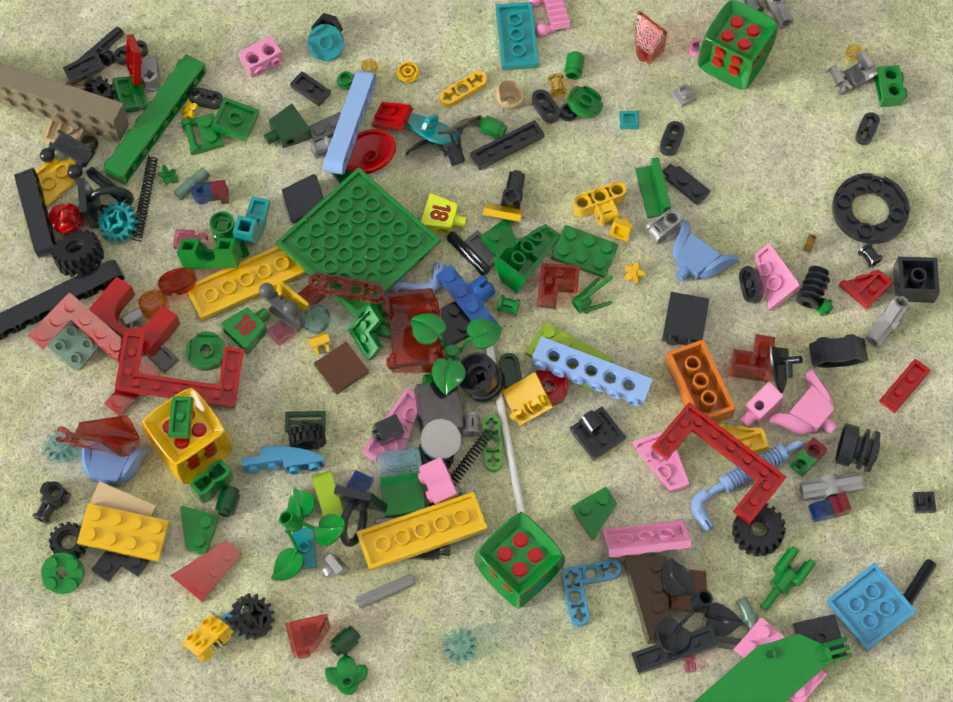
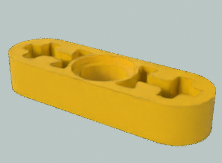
M481 71L473 72L440 93L441 105L446 108L453 107L483 89L487 84L485 73ZM475 78H477V79H479V80L482 79V82H481V83H480L479 81H476V82H475ZM464 86L468 88V91L461 93L458 89ZM445 96H447L448 98L451 97V101H449L448 99L445 100Z

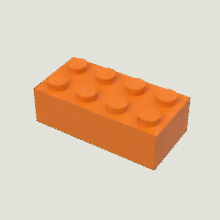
M704 340L666 353L664 362L684 406L690 402L716 423L733 417L736 408Z

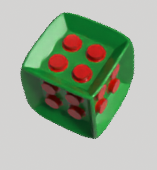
M729 0L719 11L706 32L699 50L698 66L716 79L734 88L746 90L762 69L774 46L778 32L777 22L749 5L736 0Z
M519 512L505 522L483 543L474 556V564L484 578L502 597L517 609L536 596L557 575L565 563V555L557 544L535 521L523 512Z

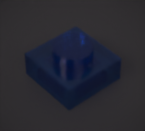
M355 470L346 488L368 492L374 482V478Z

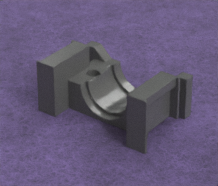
M867 49L861 51L856 56L858 62L849 69L839 71L835 64L825 72V74L830 72L836 83L835 87H840L839 95L863 85L878 75L877 71L873 73L870 71L875 64L866 51Z

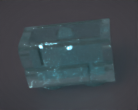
M418 447L381 452L376 457L379 478L407 474L408 472H419V467L422 466Z

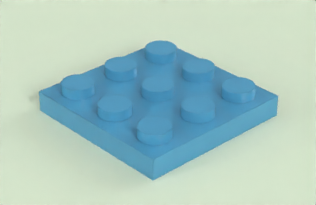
M875 562L826 600L828 606L866 651L870 650L917 612Z

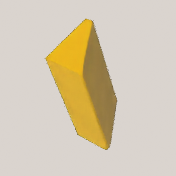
M283 281L278 282L276 288L278 295H282L283 299L286 298L287 301L296 302L298 309H301L305 318L311 312L309 303Z

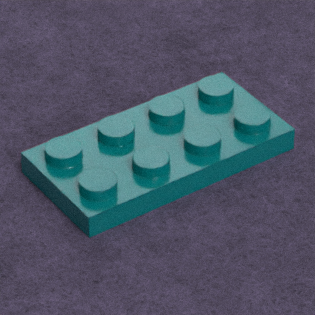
M532 2L496 4L495 10L502 70L539 68Z

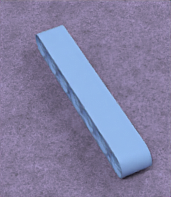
M356 71L324 160V172L342 175L345 173L376 84V73Z

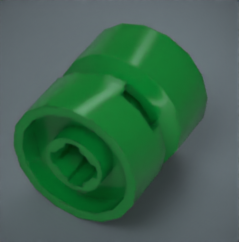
M226 211L214 213L209 220L214 240L217 242L218 238H234L233 229L235 221L233 216Z

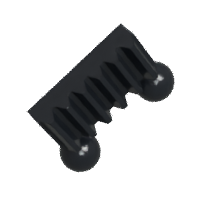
M59 129L57 131L59 136L54 143L50 142L48 148L41 150L40 159L45 163L52 162L55 158L54 152L56 150L76 162V164L69 166L67 174L71 179H79L83 174L82 168H86L96 152Z

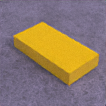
M486 203L483 215L519 222L523 215V209Z

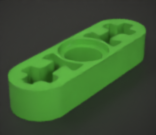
M490 414L483 419V432H485L484 429L490 430V426L486 424L493 420V423L496 424L494 425V433L498 434L493 435L487 431L493 438L486 434L484 435L489 439L497 440L498 445L495 448H490L483 442V445H485V448L483 447L484 466L490 472H497L502 467L501 422L496 415ZM491 453H495V461H499L496 463V466L488 463L491 461Z

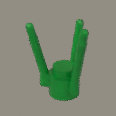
M609 276L595 286L600 281L599 277L596 278L579 295L575 296L572 304L579 313L584 311L587 314L590 311L611 305L612 301L590 307V304H592L590 296L612 280L613 276Z

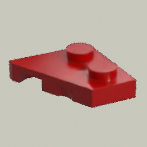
M878 269L866 275L856 276L852 280H842L839 283V287L865 309H868L892 286L893 281Z

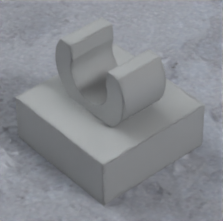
M687 83L671 91L672 97L680 108L697 99V96Z
M140 308L121 316L124 324L129 323V328H134L133 323L135 321H139L141 326L144 325V321L140 318L143 316Z
M330 553L325 558L329 565L322 572L326 577L329 576L331 578L335 574L343 576L349 571L338 555Z

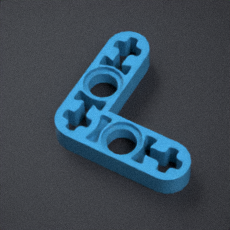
M607 560L568 567L563 571L562 582L570 620L574 626L583 627L589 621V610L583 585L617 579L621 574V565L618 561ZM610 565L613 568H617L614 575H611V572L608 571L604 572V577H601L600 567H603V571L608 570ZM594 569L598 575L596 578L590 579L586 576V571ZM570 572L573 574V576H577L574 579L575 586L579 585L580 587H572L570 589L567 588L571 587L570 579H566ZM573 592L579 593L581 600L579 602L571 601L570 594ZM584 605V607H580V613L585 615L582 622H579L578 619L574 618L577 616V609H572V607Z

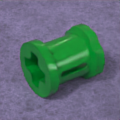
M501 295L497 311L500 312L502 310L516 316L521 300H512L505 298V295Z

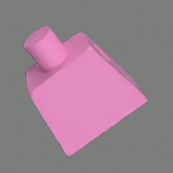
M768 382L746 404V414L740 418V421L746 427H749L754 422L758 425L762 424L782 406L784 396Z

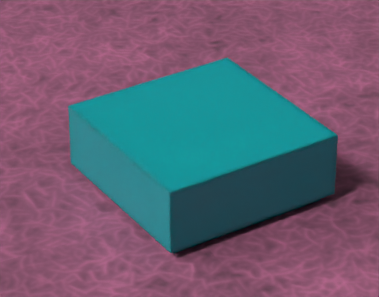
M638 111L619 112L620 129H639Z

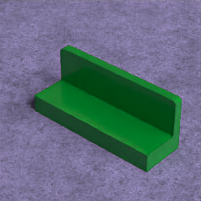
M659 157L651 158L650 166L638 167L635 170L647 218L659 217L671 209Z

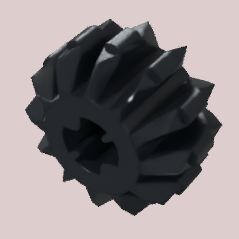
M94 76L84 83V91L114 99L113 95L116 91L111 89L113 84H108V78L103 80L102 76L97 78Z

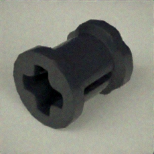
M871 242L864 245L858 251V255L863 256L869 268L874 267L883 259V256L874 250Z

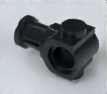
M47 481L42 484L40 488V493L42 494L40 501L42 503L38 511L32 515L33 518L44 524H49V519L54 510H58L60 506L67 504L71 498V493L67 492L56 481ZM55 490H60L58 495L51 496Z

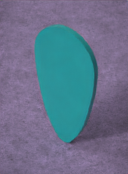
M411 113L407 122L411 129L431 142L452 144L449 134L438 135L439 131L450 126L439 122L437 114L425 117ZM453 134L454 140L456 142L458 139L457 134Z

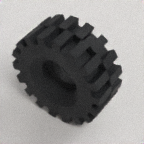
M77 230V233L73 231L68 236L65 234L62 236V240L58 239L56 241L57 245H53V250H51L52 257L60 273H63L65 276L70 275V277H75V274L78 277L82 276L84 272L86 274L90 273V269L95 270L97 268L96 265H100L102 263L101 259H104V250L97 235L92 231L89 232V230L84 232Z
M768 503L765 504L750 524L746 523L739 516H736L733 522L732 536H735L734 542L739 544L738 548L740 550L745 549V553L748 555L750 552L754 553L755 557H758L759 554H762V557L767 556L768 553L772 554L779 548L785 537V519L781 520L782 514L780 511L776 513L774 506L771 509L768 508ZM755 522H761L767 527V533L763 536H757L752 532L751 525Z

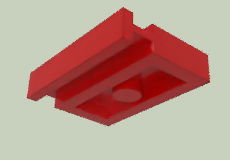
M381 102L374 116L375 121L371 122V125L377 129L403 131V125L407 124L414 108L410 104Z

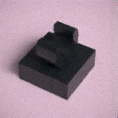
M913 492L915 513H935L937 511L934 492Z

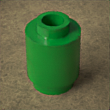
M572 51L567 54L564 72L568 79L577 80L583 73L584 55L578 51Z
M489 115L486 118L482 117L478 126L481 128V133L494 139L504 136L507 130V125L504 122Z

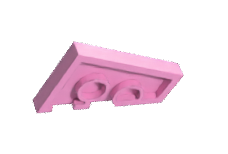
M663 432L631 442L670 493L690 487L677 450L666 461L651 449Z

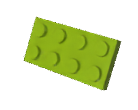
M546 321L525 351V354L532 358L542 336L607 362H613V358ZM555 356L549 358L551 361L554 362L559 360ZM570 363L568 364V367L571 369L577 368V365ZM591 370L586 372L590 376L596 375V373ZM585 384L581 385L586 389L594 392V390H592L590 386H587Z

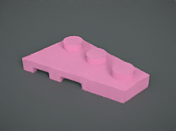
M770 243L754 254L759 275L762 278L763 290L768 300V308L772 311L800 290L802 286Z

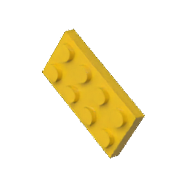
M88 503L77 544L159 562L170 522L164 519Z

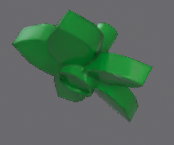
M163 165V172L157 174L163 178L165 185L179 182L175 176L176 169L169 171Z

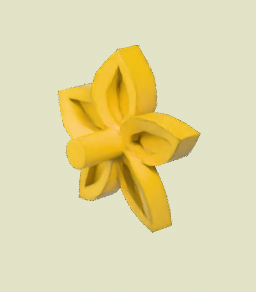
M188 100L185 108L179 110L184 114L182 120L188 117L194 118V111L197 110L198 104Z
M639 261L633 267L631 265H624L625 270L628 272L624 280L632 278L634 283L638 284L639 276L646 274L645 271L639 270Z

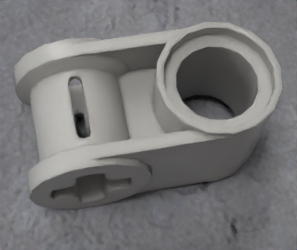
M157 56L142 58L141 78L144 88L148 92H155L160 87V71L158 69Z
M670 209L648 223L644 231L650 233L655 239L654 242L658 245L679 229L681 214L677 210ZM672 219V220H675L676 222H675V223H670L668 220Z

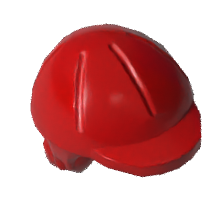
M58 204L49 213V219L54 230L60 234L70 235V232L73 231L77 233V230H81L83 227L84 218L79 213V207L74 204Z

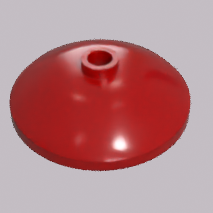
M369 129L358 133L346 169L353 173L359 167L366 174L375 173L383 169L393 159L396 152V142L393 136L381 129Z

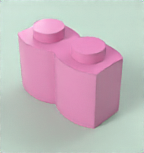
M441 457L419 467L420 473H418V477L422 485L426 484L428 491L425 493L430 503L434 502L436 505L459 496L446 464Z

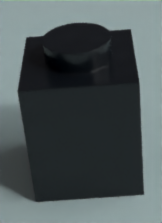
M397 414L374 423L373 431H371L375 442L379 441L380 446L402 438L405 433Z

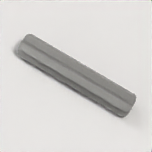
M408 574L356 597V602L360 608L366 607L415 585L414 577L412 574Z

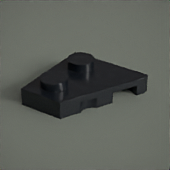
M454 301L442 307L441 319L446 325V330L442 333V337L446 346L454 345L470 337L467 334V326L471 321Z

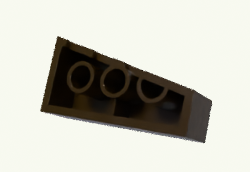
M625 556L623 565L647 644H659L656 634L657 625L664 618H669L668 593L664 589L661 580L662 570L667 562L666 556Z

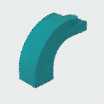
M251 197L246 216H237L233 229L234 238L257 244L260 241L266 226V218L271 205L270 200Z

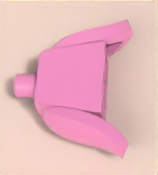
M812 369L806 373L807 385L809 387L807 392L789 414H773L770 416L769 423L779 425L797 434H815L820 426L828 433L835 429L838 424L829 418L834 410L832 396Z

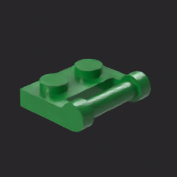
M213 113L181 121L182 128L185 129L188 137L191 155L224 147L220 133L211 130V125L215 118ZM198 126L203 145L197 144L192 127Z

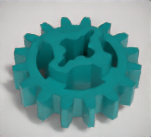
M115 201V204L108 203L109 208L103 207L104 214H99L102 220L98 221L97 224H100L102 227L98 230L103 232L102 237L106 238L107 241L118 244L121 241L127 242V236L133 237L132 230L137 231L134 224L139 223V221L134 218L138 214L133 212L134 208L127 203Z

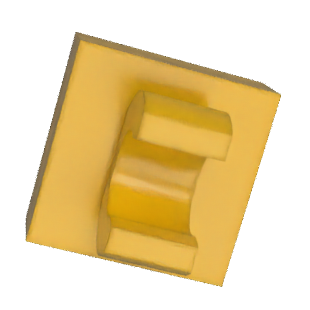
M624 216L622 219L615 217L609 236L627 242L633 224L629 223L630 219Z
M327 332L308 337L309 345L311 347L314 346V352L317 355L319 354L318 347L321 345L325 346L327 352L329 351V345L326 342H329L330 339Z

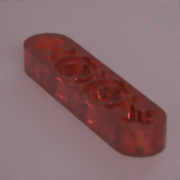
M320 272L313 273L309 277V287L317 293L369 303H379L384 299V289L378 283ZM317 279H320L321 283H319L318 286H315L314 282H316ZM335 282L342 284V288L339 290H334L331 286ZM353 286H360L362 288L358 294H354L350 290ZM378 290L379 294L376 297L372 296V293Z

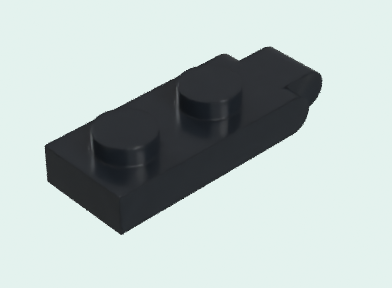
M669 164L662 171L667 176L665 180L697 206L711 193L707 187L680 166L675 167Z

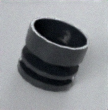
M471 353L462 358L460 363L465 368V378L459 386L476 402L488 403L497 399L504 391L506 384L505 375L499 366L485 353Z
M845 423L839 439L835 463L849 467L852 460L856 459V469L860 470L863 462H865L864 471L870 472L879 454L880 432L874 431L870 439V429L866 428L863 436H859V426Z

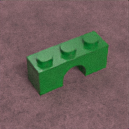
M218 238L214 250L206 248L200 239H182L177 250V255L183 269L238 268L243 256L237 238Z

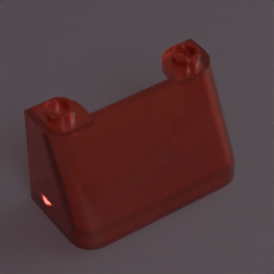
M432 288L385 294V301H383L382 306L384 313H387L390 318L392 353L386 359L388 369L393 373H432V366L435 361L444 359L443 346L439 338L430 345L418 342L413 335L411 320L420 314H434L440 317L437 296Z

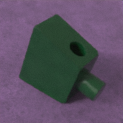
M293 103L269 120L271 131L263 135L268 145L278 140L283 148L311 139L310 128Z

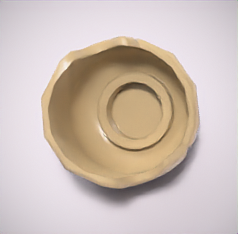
M504 80L497 86L496 100L506 109H515L524 100L523 90L516 86L514 80Z

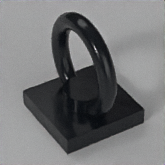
M85 177L77 179L79 213L91 229L99 228V224H97L99 221L98 211L104 212L103 207L109 208V205L101 204L99 196L120 194L126 197V200L123 202L129 204V206L134 201L132 192L126 188L105 186L93 190Z
M335 486L334 494L348 503L341 515L346 526L340 539L345 546L353 547L359 542L356 532L366 529L367 509L386 512L388 504L373 493ZM355 510L359 512V524L354 536L349 539L347 533L348 521L352 511Z

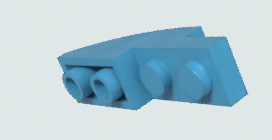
M287 446L261 447V455L241 458L243 470L249 474L258 473L262 469L278 470L280 466H284L285 473L296 475L301 473L302 470L319 471L321 467H325L324 456L309 450Z

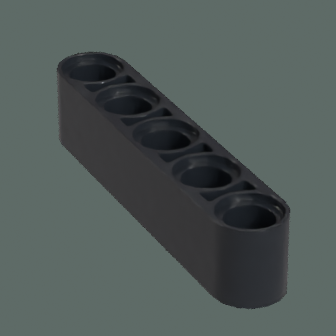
M32 167L14 174L33 248L38 258L51 254L53 245H57L39 177Z

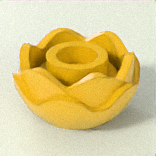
M409 61L401 63L396 70L397 77L404 83L414 82L420 73L417 65Z

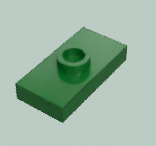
M172 396L168 430L169 438L190 439L194 406L193 397Z

